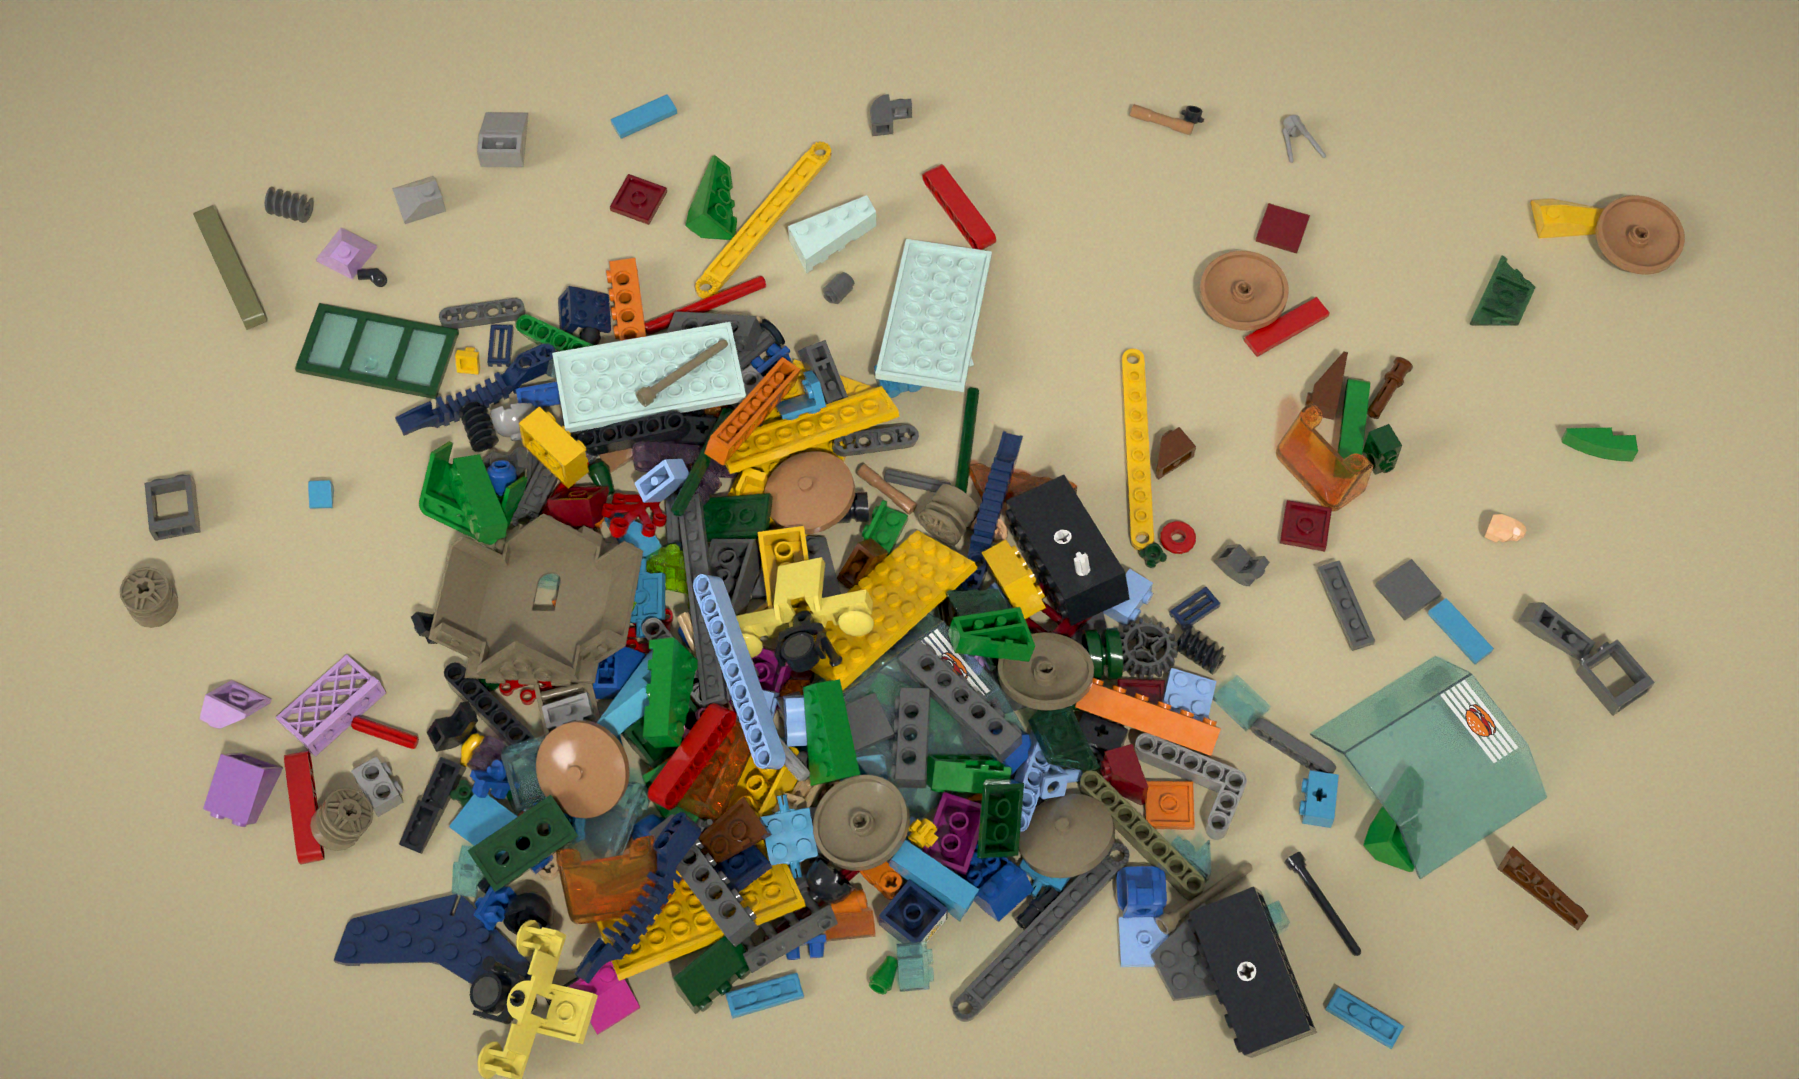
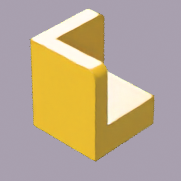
M752 468L744 469L735 489L736 496L763 494L767 483V473Z

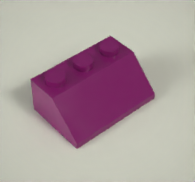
M943 792L933 820V824L937 827L935 835L938 839L932 847L927 848L924 846L922 851L955 874H967L979 840L981 804Z

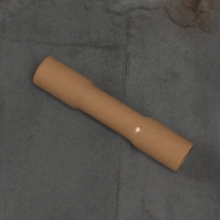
M1136 104L1131 109V117L1163 125L1187 135H1191L1194 128V123L1163 115Z
M866 464L860 467L857 472L860 478L872 487L877 488L907 514L910 515L914 512L917 503L883 480L879 474Z

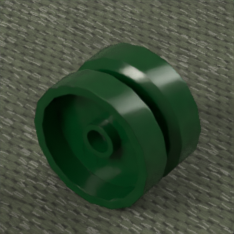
M1104 628L1101 638L1096 629L1083 630L1081 645L1086 648L1092 658L1094 665L1093 677L1101 680L1104 671L1105 676L1109 680L1121 679L1123 674V654L1118 628Z

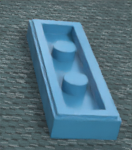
M668 94L611 119V124L620 139L677 114V109Z
M1447 598L1428 611V615L1474 665L1493 651L1494 648Z
M798 973L725 993L732 1019L804 998Z
M1339 987L1325 1009L1327 1012L1392 1049L1404 1028L1400 1023Z

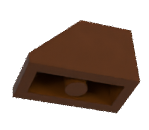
M1180 427L1174 431H1167L1161 438L1155 476L1158 480L1192 459L1195 455V444Z
M872 538L858 542L837 579L850 590L855 585H858L862 578L868 576L885 559L888 551Z

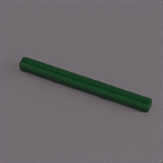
M973 387L967 389L955 487L966 494L979 399V389Z
M724 408L721 411L671 507V512L674 516L684 515L712 460L711 457L705 454L710 436L732 413V409Z

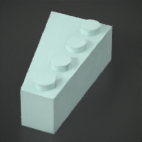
M866 195L788 226L789 241L805 272H810L815 265L825 262L828 256L844 249L847 243L857 240L876 227V210Z

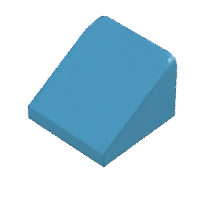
M330 480L309 481V508H333L334 486Z

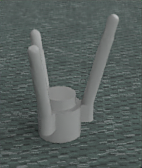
M1291 115L1284 120L1285 128L1282 132L1285 136L1290 163L1294 161L1290 135L1298 137L1303 134L1323 158L1326 157V154L1307 131L1298 115Z

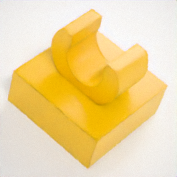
M466 347L465 351H456L457 373L479 375L481 369L479 352H475V347Z

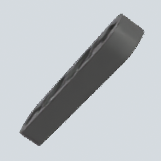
M509 298L447 307L440 311L439 320L443 327L460 329L516 321L519 317L525 315L526 310L521 299ZM517 306V311L513 312V307ZM496 308L499 310V313L495 316L487 314L490 309ZM468 312L477 313L474 319H467L465 317ZM448 316H452L451 321H447Z
M912 425L858 431L836 438L832 444V449L836 455L841 457L905 449L916 444L919 432ZM905 433H908L909 436H912L911 440H908L907 437H904ZM889 435L892 438V443H883L881 436ZM863 437L868 438L871 445L863 447L860 445L859 439ZM840 441H843L844 445H847L846 449H843L842 446H838L840 444Z
M1257 718L1251 726V731L1257 737L1309 770L1333 774L1337 769L1330 759L1266 719Z

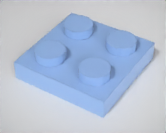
M1171 668L1162 702L1172 705L1171 710L1180 713L1181 709L1194 713L1193 718L1202 721L1203 717L1208 718L1216 681Z

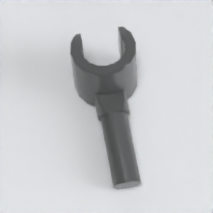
M698 819L696 824L701 828V833H703L713 821L711 819L706 821Z

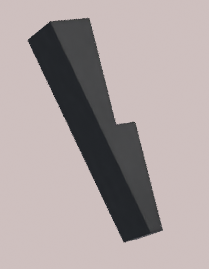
M443 757L439 758L422 800H418L399 845L420 854L423 853L451 799L450 793L457 788L466 767Z

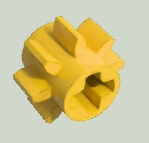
M923 818L921 821L916 819L909 826L908 831L911 834L908 836V839L917 848L922 849L924 846L927 848L932 847L938 839L935 835L937 827L926 818Z

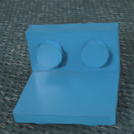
M812 370L803 372L805 380L801 382L805 395L781 401L775 407L782 419L794 420L800 414L807 412L809 414L821 411V408L826 407L820 381Z

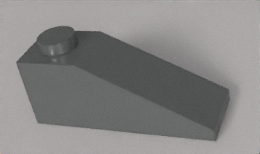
M826 340L798 351L805 371L812 370L820 381L825 404L848 397Z
M1544 602L1529 603L1518 620V623L1532 634L1579 661L1590 653L1596 643Z

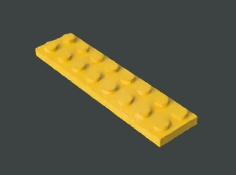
M880 386L826 404V407L821 408V411L809 414L807 412L800 414L794 420L781 419L757 427L724 465L730 474L740 472L788 454L868 429L883 422H888L900 417L899 410L884 388Z

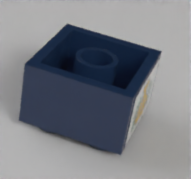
M909 879L878 916L879 926L917 955L948 919V909Z

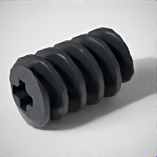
M470 402L464 405L459 410V415L462 418L461 421L470 440L469 443L474 452H483L498 444L499 439L495 436L496 431L493 429L490 415L487 414V407L481 406L478 402Z
M1190 626L1177 640L1178 652L1183 654L1187 651L1186 658L1188 659L1195 656L1194 663L1200 664L1202 662L1204 670L1210 667V674L1213 675L1226 658V655H1223L1224 647L1222 646L1220 649L1215 650L1217 642L1214 641L1208 645L1209 637L1206 636L1200 640L1201 632L1198 631L1193 635V626Z

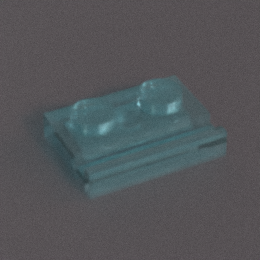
M1238 675L1214 694L1212 699L1245 731L1250 729L1256 719L1262 718L1271 708Z

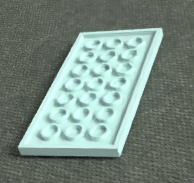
M906 239L875 379L964 392L992 251Z
M731 322L552 353L565 430L570 433L670 411L683 413L742 402L746 398ZM725 339L728 342V346L656 394L654 402L647 407H644L638 401L635 392L642 387H652L720 340Z

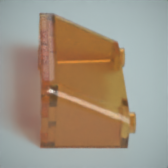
M1311 402L1300 411L1279 442L1276 449V457L1321 506L1332 508V512L1340 510L1366 490L1373 465L1366 457L1360 454H1352L1346 459L1340 456L1315 429L1321 423L1323 416L1320 409Z
M654 835L640 837L632 841L629 847V854L582 861L580 852L576 849L556 851V861L570 920L573 923L587 924L622 918L625 913L629 916H635L630 908L633 905L638 908L642 907L637 898L640 895L645 898L649 897V894L642 888L645 884L651 887L655 886L647 877L649 872L655 874L657 871V851L653 848L655 842Z

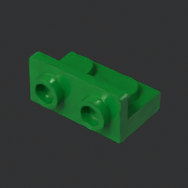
M882 500L880 506L874 508L871 517L873 520L870 525L867 524L865 526L862 537H864V540L872 538L888 551V556L891 554L908 521V515L887 507V501Z

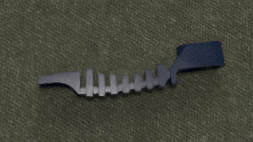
M541 344L527 350L516 357L505 373L501 375L499 372L495 373V382L492 383L490 378L484 380L485 387L482 388L480 384L475 385L476 391L472 392L471 388L465 390L466 396L464 397L461 392L456 393V400H453L450 394L446 396V404H444L442 397L439 396L436 398L435 409H432V403L429 401L395 417V421L400 427L403 436L422 428H439L442 425L445 427L450 425L452 421H460L459 410L470 402H478L481 406L489 408L490 404L494 403L495 405L499 403L500 399L504 398L505 400L509 398L512 391L516 394V389L522 384L553 371L555 366L552 353L556 352L555 348L550 344Z
M1003 431L994 462L991 465V473L989 472L988 482L985 486L982 503L980 504L979 513L974 525V535L972 534L971 544L967 555L968 559L973 562H980L982 566L978 567L976 571L961 583V593L967 599H975L981 593L988 568L982 552L991 548L992 541L994 542L998 519H1000L1006 491L1008 492L1023 440L1022 435H1013ZM970 583L974 584L972 585V588H969L967 586H970Z
M684 812L677 813L654 842L653 848L657 851V871L655 874L649 872L647 877L655 886L651 887L645 884L642 888L649 894V897L645 898L640 895L637 898L642 907L638 908L633 905L630 908L635 914L634 918L626 913L622 917L628 926H624L618 921L613 924V927L621 935L607 927L602 931L613 945L610 943L605 944L601 938H598L575 972L577 978L589 984L603 965L612 960H622L625 954L629 955L633 951L631 948L633 944L637 945L641 941L639 939L640 935L647 933L646 927L655 922L654 916L662 912L660 908L662 904L666 905L669 901L667 899L668 895L675 892L676 889L673 888V881L679 884L682 880L676 873V867L701 834V828Z

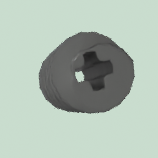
M269 187L264 202L265 210L268 214H275L278 217L283 216L286 219L291 218V220H298L301 223H306L310 219L314 206L313 198H310L307 202L305 195H302L299 199V195L294 193L291 197L290 191H286L283 194L282 189H277L275 192L274 187Z

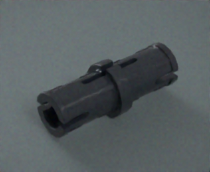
M1048 886L1036 899H1032L1028 903L1029 906L1015 918L1017 925L1025 930L1059 896V893L1053 887Z

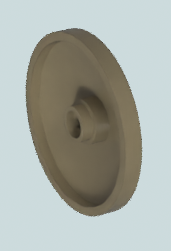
M1031 634L1035 648L1029 662L999 658L998 680L1002 689L1011 699L1032 709L1057 710L1069 707L1080 701L1089 692L1093 683L1094 665L1087 650L1073 639L1060 634Z
M874 775L853 776L837 783L821 799L813 820L814 839L823 855L834 865L853 871L872 869L888 861L901 848L909 830V808L901 792L888 780Z
M1065 794V796L1050 798L1035 807L1028 828L1020 832L1019 849L1026 864L1035 872L1051 878L1074 877L1093 869L1108 855L1115 839V825L1109 810L1097 799L1082 794Z

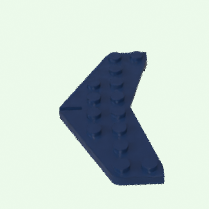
M457 894L351 919L346 925L334 957L335 963L345 966L433 963L444 967L472 985L478 976L490 973L483 969L482 963L486 957L492 956L495 961L513 968L514 973L522 975L525 981H531L532 977L527 974L531 963L495 928L488 931L484 923L474 916L476 909L462 895L455 915L452 916L458 900ZM499 976L506 979L512 985L511 978Z

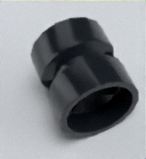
M867 492L855 493L851 508L838 523H850L852 519L856 522L869 521Z

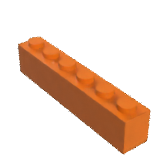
M1094 677L1089 692L1075 704V707L1210 756L1221 730L1220 727L1216 726L1217 721L1203 717L1202 721L1193 718L1194 713L1183 709L1180 710V713L1171 710L1172 705L1158 701L1157 705L1148 702L1149 697L1138 693L1133 697L1125 694L1127 689L1113 685L1112 689L1103 686L1104 681Z

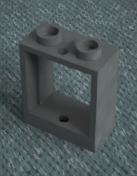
M180 474L168 479H154L152 482L144 483L149 532L155 541L201 532L196 484L190 474ZM186 490L188 515L157 521L155 495Z
M1618 639L1611 644L1606 642L1597 649L1598 652L1593 656L1588 654L1579 661L1580 666L1576 672L1612 716L1648 693L1655 683ZM1609 657H1612L1635 683V685L1617 697L1610 693L1591 670Z

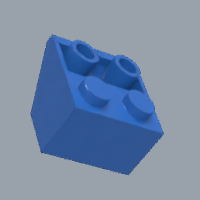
M623 647L599 662L595 683H593L596 699H615L643 661L645 654L628 647Z

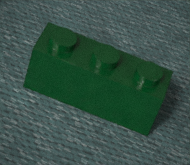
M691 699L684 724L685 728L689 730L698 721L695 716L698 709ZM643 716L624 730L621 735L631 748L652 769H655L674 754L679 746L661 748L652 746L643 738Z
M1008 778L986 779L983 783L977 858L1018 856L1024 783Z
M723 936L673 977L676 992L695 1014L700 1010L702 1012L707 1010L713 1004L712 1000L718 995L723 996L725 993H728L735 981L738 979L743 980L751 973L743 956L746 950L741 943L735 947L726 936Z

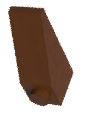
M1344 351L1314 384L1312 393H1307L1305 405L1309 406L1307 415L1331 420L1335 419L1348 352Z

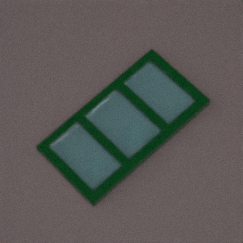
M319 303L295 370L297 373L436 399L458 338L459 330Z

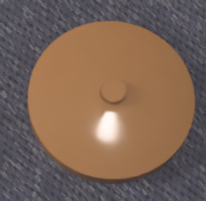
M1632 195L1614 200L1603 210L1596 225V239L1602 253L1614 265L1631 273L1648 275L1662 272L1675 263L1684 247L1685 234L1679 218L1665 204L1650 197Z
M1233 251L1217 257L1205 269L1200 283V299L1207 313L1218 323L1236 330H1256L1273 323L1284 311L1289 294L1288 282L1282 269L1270 258L1252 251Z
M819 451L800 453L785 460L772 472L765 486L764 493H770L773 496L770 517L782 529L804 526L805 534L819 533L831 528L848 513L854 501L855 482L849 468L838 457Z
M577 720L555 728L545 737L537 754L536 774L546 797L551 795L563 813L577 818H592L611 810L624 796L629 783V762L622 744L613 733L597 723Z

